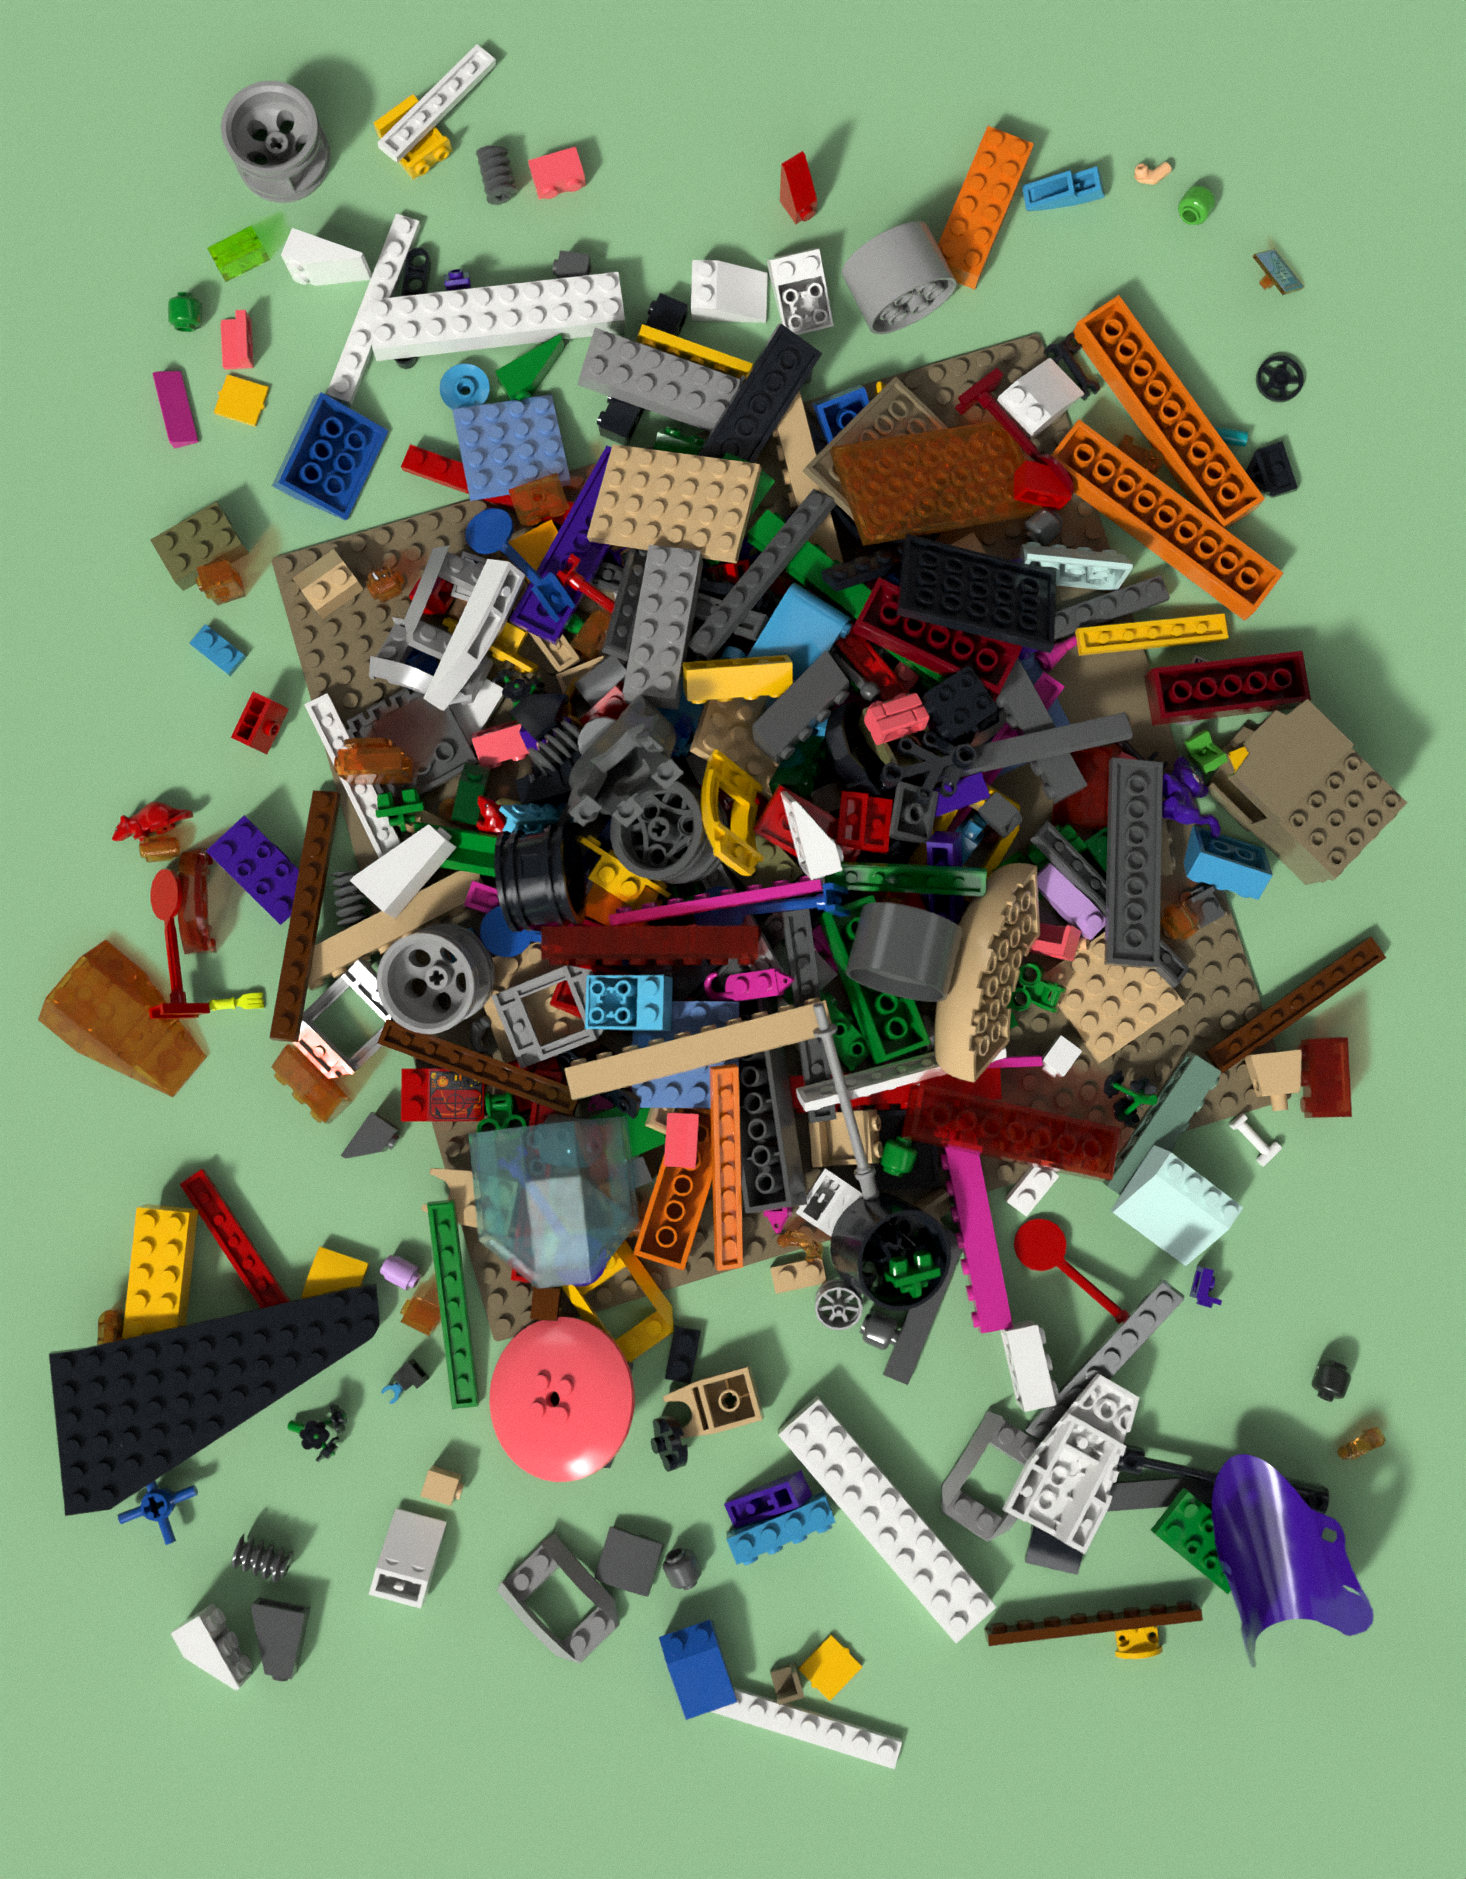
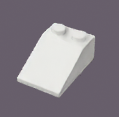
M294 228L291 229L281 256L293 280L303 285L309 283L318 286L371 280L372 273L362 252Z
M692 260V321L766 323V272L718 260Z
M1048 358L1016 380L998 396L997 403L1025 435L1033 441L1084 395V392L1051 358Z
M786 791L780 792L800 868L811 880L842 871L840 862L844 861L840 846H836L834 840H831L792 796Z

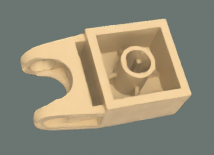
M430 1168L429 1174L444 1180L448 1184L450 1193L447 1200L455 1199L458 1224L504 1234L512 1233L522 1190L521 1181L477 1171ZM489 1195H492V1200L496 1201V1205L488 1209L484 1200ZM422 1204L421 1210L428 1213L427 1204Z
M751 1365L700 1379L662 1396L664 1402L681 1401L686 1403L691 1409V1421L682 1428L684 1436L680 1438L715 1434L761 1421L765 1418ZM728 1393H732V1396L735 1395L737 1398L734 1406L725 1402Z

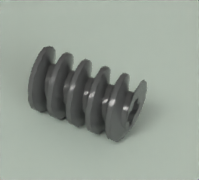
M489 145L479 148L476 151V155L478 157L484 191L487 195L486 200L492 205H500L508 202L510 196L516 193L517 189L512 185L514 178L510 176L512 168L508 166L510 164V159L506 157L508 150L504 147Z
M561 721L560 726L562 730L554 727L552 729L554 737L546 734L544 736L546 744L537 741L538 751L534 748L528 749L529 756L546 776V768L553 772L556 771L553 764L554 761L561 765L564 764L562 755L568 758L572 757L570 748L579 751L577 742L580 730L571 721L570 724L566 721Z
M357 871L331 874V876L338 877V879L332 881V885L339 888L334 891V896L341 898L335 902V906L343 908L336 912L337 917L344 918L337 922L338 926L355 925L370 917L369 914L362 913L361 911L368 907V904L360 902L361 899L367 896L359 892V889L350 881L353 876L359 873Z
M243 1534L235 1548L232 1567L238 1568L242 1563V1570L244 1572L249 1571L252 1567V1574L257 1576L262 1571L263 1579H268L272 1574V1581L274 1583L284 1578L291 1565L294 1551H291L285 1557L284 1547H281L277 1553H274L273 1543L266 1550L264 1549V1540H261L255 1546V1537L251 1536L247 1542H244Z

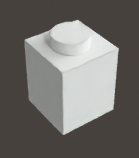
M1057 1036L1042 1056V1063L1044 1065L1042 1070L1053 1078L1056 1075L1063 1077L1082 1050L1063 1036Z

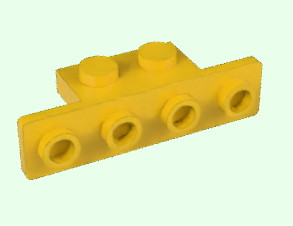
M449 617L444 619L443 624L448 626V631L453 634L459 621ZM507 620L503 631L489 648L493 652L492 656L500 661H510L515 664L514 668L524 674L536 672L539 668L538 665L518 654L528 631Z
M590 835L586 839L579 836L578 842L600 855L587 876L589 880L633 907L645 886L650 887L665 898L670 897L671 894L666 891L668 887L666 884L657 880L650 881L647 878L633 874L620 863L613 850L610 849L608 853L599 848L602 843Z

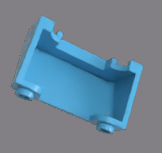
M793 583L783 596L747 658L788 655L792 661L794 683L825 651L829 653L836 640H839L840 637L844 639L847 637L853 626L850 624L852 618L803 587Z

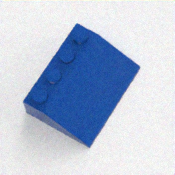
M320 392L313 397L272 486L299 501L346 521L387 436L388 430Z

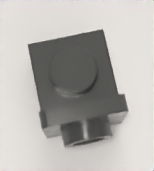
M1204 885L1190 893L1192 898L1185 901L1200 928L1225 915L1213 894L1216 891L1214 886L1207 890Z

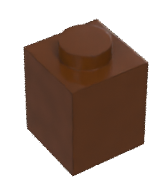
M540 1281V1285L533 1286L530 1319L557 1321L560 1314L562 1287H557L554 1281Z

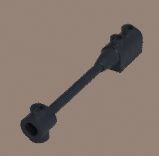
M1124 1444L1126 1446L1124 1456H1120L1116 1469L1140 1475L1142 1469L1147 1468L1215 1483L1218 1474L1213 1471L1145 1457L1144 1448ZM1285 1477L1311 1509L1322 1514L1326 1513L1329 1505L1328 1488L1320 1484Z

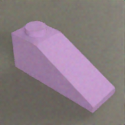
M1048 862L1037 873L1038 890L1068 925H1072L1082 931L1080 936L1091 940L1105 926L1104 915L1051 863Z

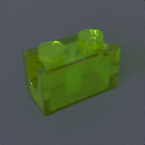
M252 225L207 247L225 282L270 260Z

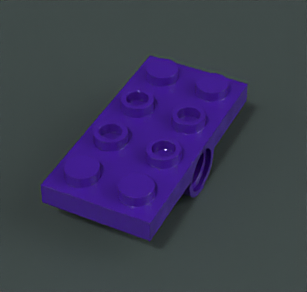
M244 815L211 845L206 852L261 907L282 925L291 916L299 869L279 847L272 843Z

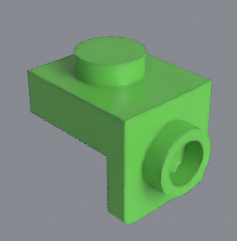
M1206 729L1184 742L1190 760L1205 774L1217 769L1228 761L1225 752L1212 742L1210 733Z

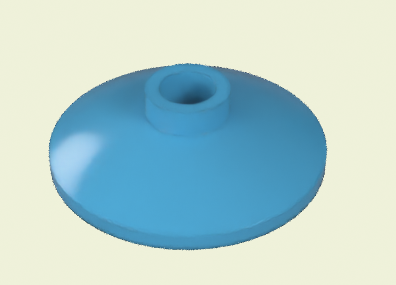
M458 364L445 372L440 381L439 390L443 402L452 410L484 405L489 397L490 384L486 374L479 367L472 364ZM464 389H469L470 393L467 395H463L462 391Z

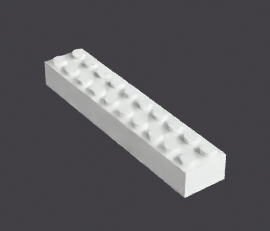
M618 272L366 300L372 348L376 361L547 342L559 334L563 340L590 337L593 335L595 327L612 334L625 332V315Z
M818 1395L778 1429L779 1437L955 1643L959 1642L996 1608L990 1596Z

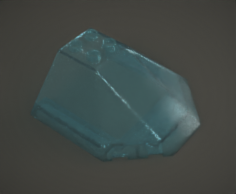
M628 1116L525 1126L468 1134L479 1241L538 1289L592 1282L639 1223Z

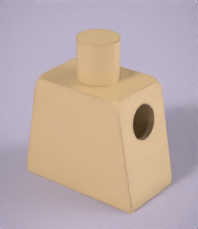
M1301 1050L1246 1056L1245 1062L1256 1096H1270L1272 1111L1288 1110L1286 1094L1300 1092Z

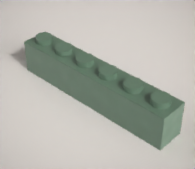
M1188 1051L1157 1096V1103L1151 1105L1101 1179V1182L1121 1195L1154 1145L1172 1152L1175 1147V1140L1179 1134L1187 1130L1190 1125L1189 1120L1194 1112H1198L1205 1102L1204 1097L1208 1091L1213 1090L1218 1084L1221 1071Z

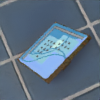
M1275 249L1255 253L1252 256L1266 274L1259 281L1264 290L1270 289L1275 285L1282 295H1286L1304 288L1303 284Z

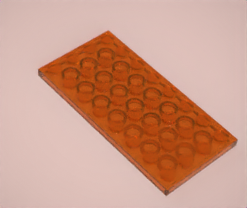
M998 421L833 446L829 451L863 546L904 539L906 534L921 536L1032 516L1043 508L1042 506L1014 500V472L1025 462V458L1019 444Z

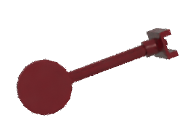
M995 368L958 397L960 403L956 405L955 409L961 416L979 403L995 417L1027 455L1040 464L1050 466L1072 495L1074 494L1073 481L1064 466L1049 454L1042 455L1034 443L996 402L997 399L992 395V392L1000 387L1004 375L998 368Z

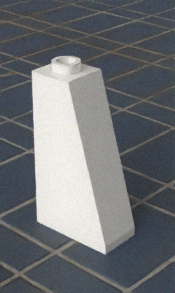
M428 824L353 876L350 881L384 913L396 918L455 850L456 846L449 841L452 836L443 828L439 827L436 830Z

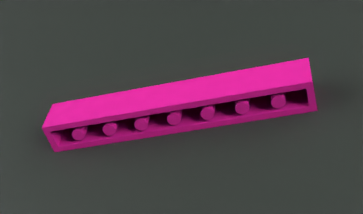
M972 1117L938 1123L939 1128L935 1129L936 1140L938 1144H942L944 1154L940 1155L941 1166L943 1170H947L949 1180L945 1181L947 1193L953 1198L954 1206L950 1207L953 1223H958L959 1233H955L958 1249H963L964 1259H960L963 1275H968L969 1285L965 1286L968 1301H973L974 1312H971L973 1327H978V1331L982 1334L1013 1328Z

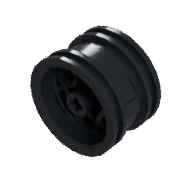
M562 823L559 827L555 824L548 825L545 831L526 834L522 829H516L512 833L502 831L498 834L494 852L495 880L500 907L507 926L512 932L518 933L524 929L533 931L537 928L538 924L557 922L559 926L565 927L570 925V923L581 925L584 922L587 905L584 864L577 836L569 823Z

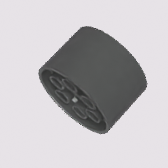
M893 903L866 904L862 908L846 968V975L861 985L893 996L927 1002L944 1001L947 999L963 930L957 924L942 916L918 908Z

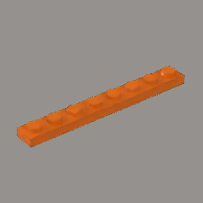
M736 1064L710 1066L714 1257L717 1271L743 1268L739 1067Z

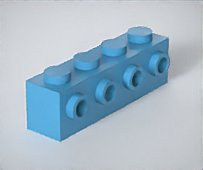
M823 1491L811 1496L800 1507L727 1532L726 1540L736 1564L738 1565L743 1562L744 1565H749L759 1559L758 1556L768 1552L771 1555L783 1549L782 1545L792 1541L793 1544H797L808 1538L807 1534L817 1531V1533L828 1531L836 1520Z

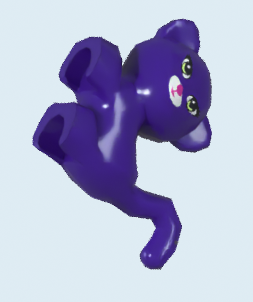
M1178 757L1173 765L1174 770L1172 774L1166 773L1163 775L1162 796L1167 800L1162 802V817L1173 819L1185 825L1194 823L1203 825L1207 823L1210 825L1211 837H1220L1221 827L1219 821L1212 814L1200 815V810L1193 800L1204 798L1209 793L1208 788L1204 784V777L1197 767L1189 765L1185 757Z

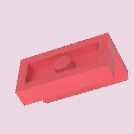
M235 310L236 319L221 320L222 366L225 370L254 368L252 320L246 310Z
M667 1114L665 1166L696 1168L699 1114Z

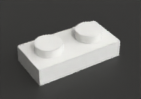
M1037 1158L1004 1199L1027 1217L1058 1179L1059 1175Z

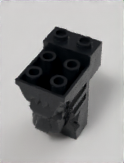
M570 748L572 757L568 758L562 755L563 765L554 761L553 764L556 771L553 772L546 768L547 776L531 760L532 774L515 780L521 804L567 803L572 791L569 784V776L573 766L582 756L580 751ZM599 812L597 818L594 821L607 818L612 815H605Z

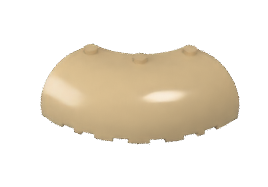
M1013 863L995 870L986 879V894L982 897L974 896L959 922L958 926L963 930V935L947 999L937 1002L935 1018V1058L937 1064L946 1073L956 1078L975 1082L1010 1041L1011 1009L1007 1008V1005L1011 1000L1012 992H1015L1020 975L1019 967L1022 956L1027 957L1031 947L1040 936L1037 865Z

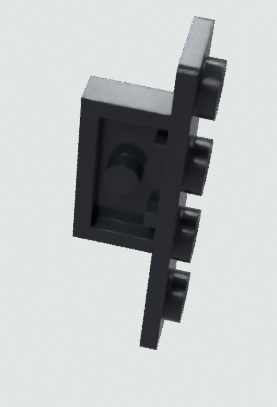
M601 1043L584 1055H581L575 1049H570L558 1054V1062L563 1068L571 1067L570 1062L583 1058H586L587 1062L597 1060L596 1055L610 1052L611 1050ZM626 1087L600 1094L632 1119L638 1116L641 1100L626 1089Z

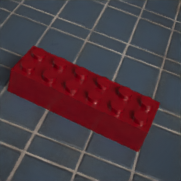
M878 578L855 623L853 633L947 679L969 666L974 670L994 702H996L1023 647L896 615L899 587Z
M1303 651L1152 668L1144 676L1152 726L1295 709L1299 703L1306 699L1311 701Z

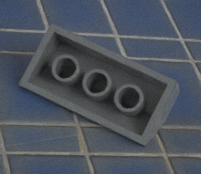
M825 651L752 725L754 745L776 764L782 759L787 760L795 751L794 747L800 741L804 742L810 737L813 732L812 728L818 722L823 723L830 716V710L836 704H842L849 695V681L828 652Z

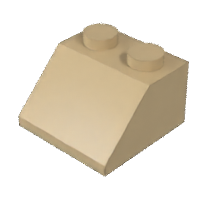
M334 549L293 577L297 586L322 619L364 590Z

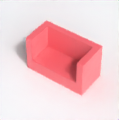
M1040 923V936L1031 947L1029 953L1074 961L1082 931L1072 925L1060 927Z

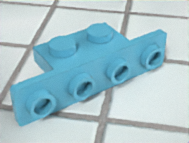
M566 803L502 805L499 811L507 817V823L502 831L512 833L513 830L522 829L526 834L542 832L546 824L557 823ZM573 817L571 818V820L569 821V823H576V822H574V818H573Z

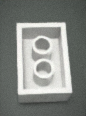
M1031 1320L1012 1323L1013 1328L1000 1330L1017 1405L1024 1412L1056 1405L1055 1397H1059L1055 1381H1052L1049 1375V1371L1052 1370V1363L1049 1354H1045L1042 1344H1046L1043 1328H1039V1325Z

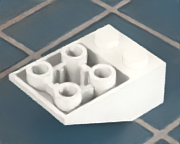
M818 248L766 259L780 320L785 327L799 335L834 326L820 250Z
M823 1168L806 1194L807 1205L798 1206L795 1213L829 1236H832L835 1224L841 1214L853 1202L862 1198L863 1194Z
M396 1508L375 1569L369 1595L422 1608L427 1599L447 1521Z
M213 1603L186 1619L171 1632V1635L184 1658L234 1690H238L253 1674L251 1671L252 1664L249 1658L241 1653L238 1647L239 1641L235 1633L230 1632L226 1626V1618L220 1608H216Z

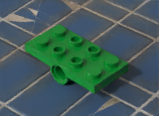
M1183 1488L1151 1528V1531L1226 1594H1229L1231 1589L1221 1568L1215 1546L1212 1511Z

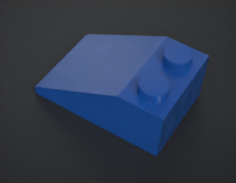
M857 385L812 403L827 445L869 403L865 387Z
M707 1620L659 1637L665 1661L686 1720L738 1702L713 1620Z

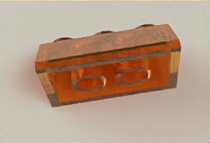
M287 1044L271 1066L276 1072L274 1077L283 1086L288 1084L294 1091L292 1096L300 1104L306 1103L312 1109L309 1112L310 1115L319 1123L323 1121L330 1124L353 1102L332 1079H328L295 1045Z

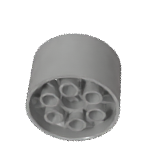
M921 221L901 224L874 237L861 246L847 260L842 269V276L873 334L895 332L918 322L947 301L957 286V282L928 225Z

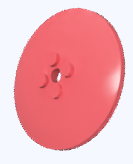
M558 1317L557 1321L541 1320L519 1332L502 1352L493 1372L490 1385V1414L501 1446L521 1469L543 1480L567 1482L579 1480L596 1473L606 1466L618 1453L626 1440L632 1424L635 1390L631 1370L624 1354L616 1342L602 1329L578 1318ZM553 1392H557L560 1397L559 1404L556 1407L551 1403Z

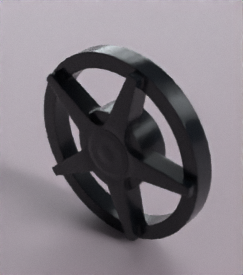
M1286 356L1268 358L1261 364L1256 374V385L1260 394L1273 402L1290 401L1300 392L1304 382L1300 366L1293 359ZM1271 362H1283L1281 368H1277L1274 371L1266 367ZM1287 364L1294 368L1298 379L1291 378L1290 373L1286 370ZM1262 371L1269 377V383L1265 387H1263L1261 382ZM1298 384L1296 391L1287 396L1285 390L1287 385ZM1271 388L1278 390L1281 397L1274 396L1267 392V390Z

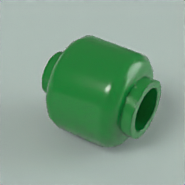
M178 292L177 296L170 298L168 302L169 323L177 331L194 332L195 328L199 327L202 322L201 302L193 298L191 293Z
M897 1135L896 1139H888L885 1142L883 1156L879 1160L884 1166L883 1170L885 1172L903 1177L904 1174L912 1171L918 1150L915 1146L911 1145V1139Z

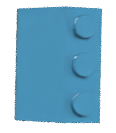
M1193 825L1183 863L1186 876L1194 882H1204L1213 885L1218 890H1229L1243 898L1250 897L1259 900L1273 876L1265 849L1222 834L1218 838H1212L1210 830Z

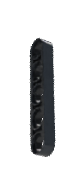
M414 248L407 255L401 296L427 294L431 261L427 251L422 248ZM416 256H423L426 259L422 266H414L412 264ZM414 279L422 281V286L418 290L409 288V283ZM418 356L411 357L410 360L405 362L395 359V362L402 369H410L416 364Z

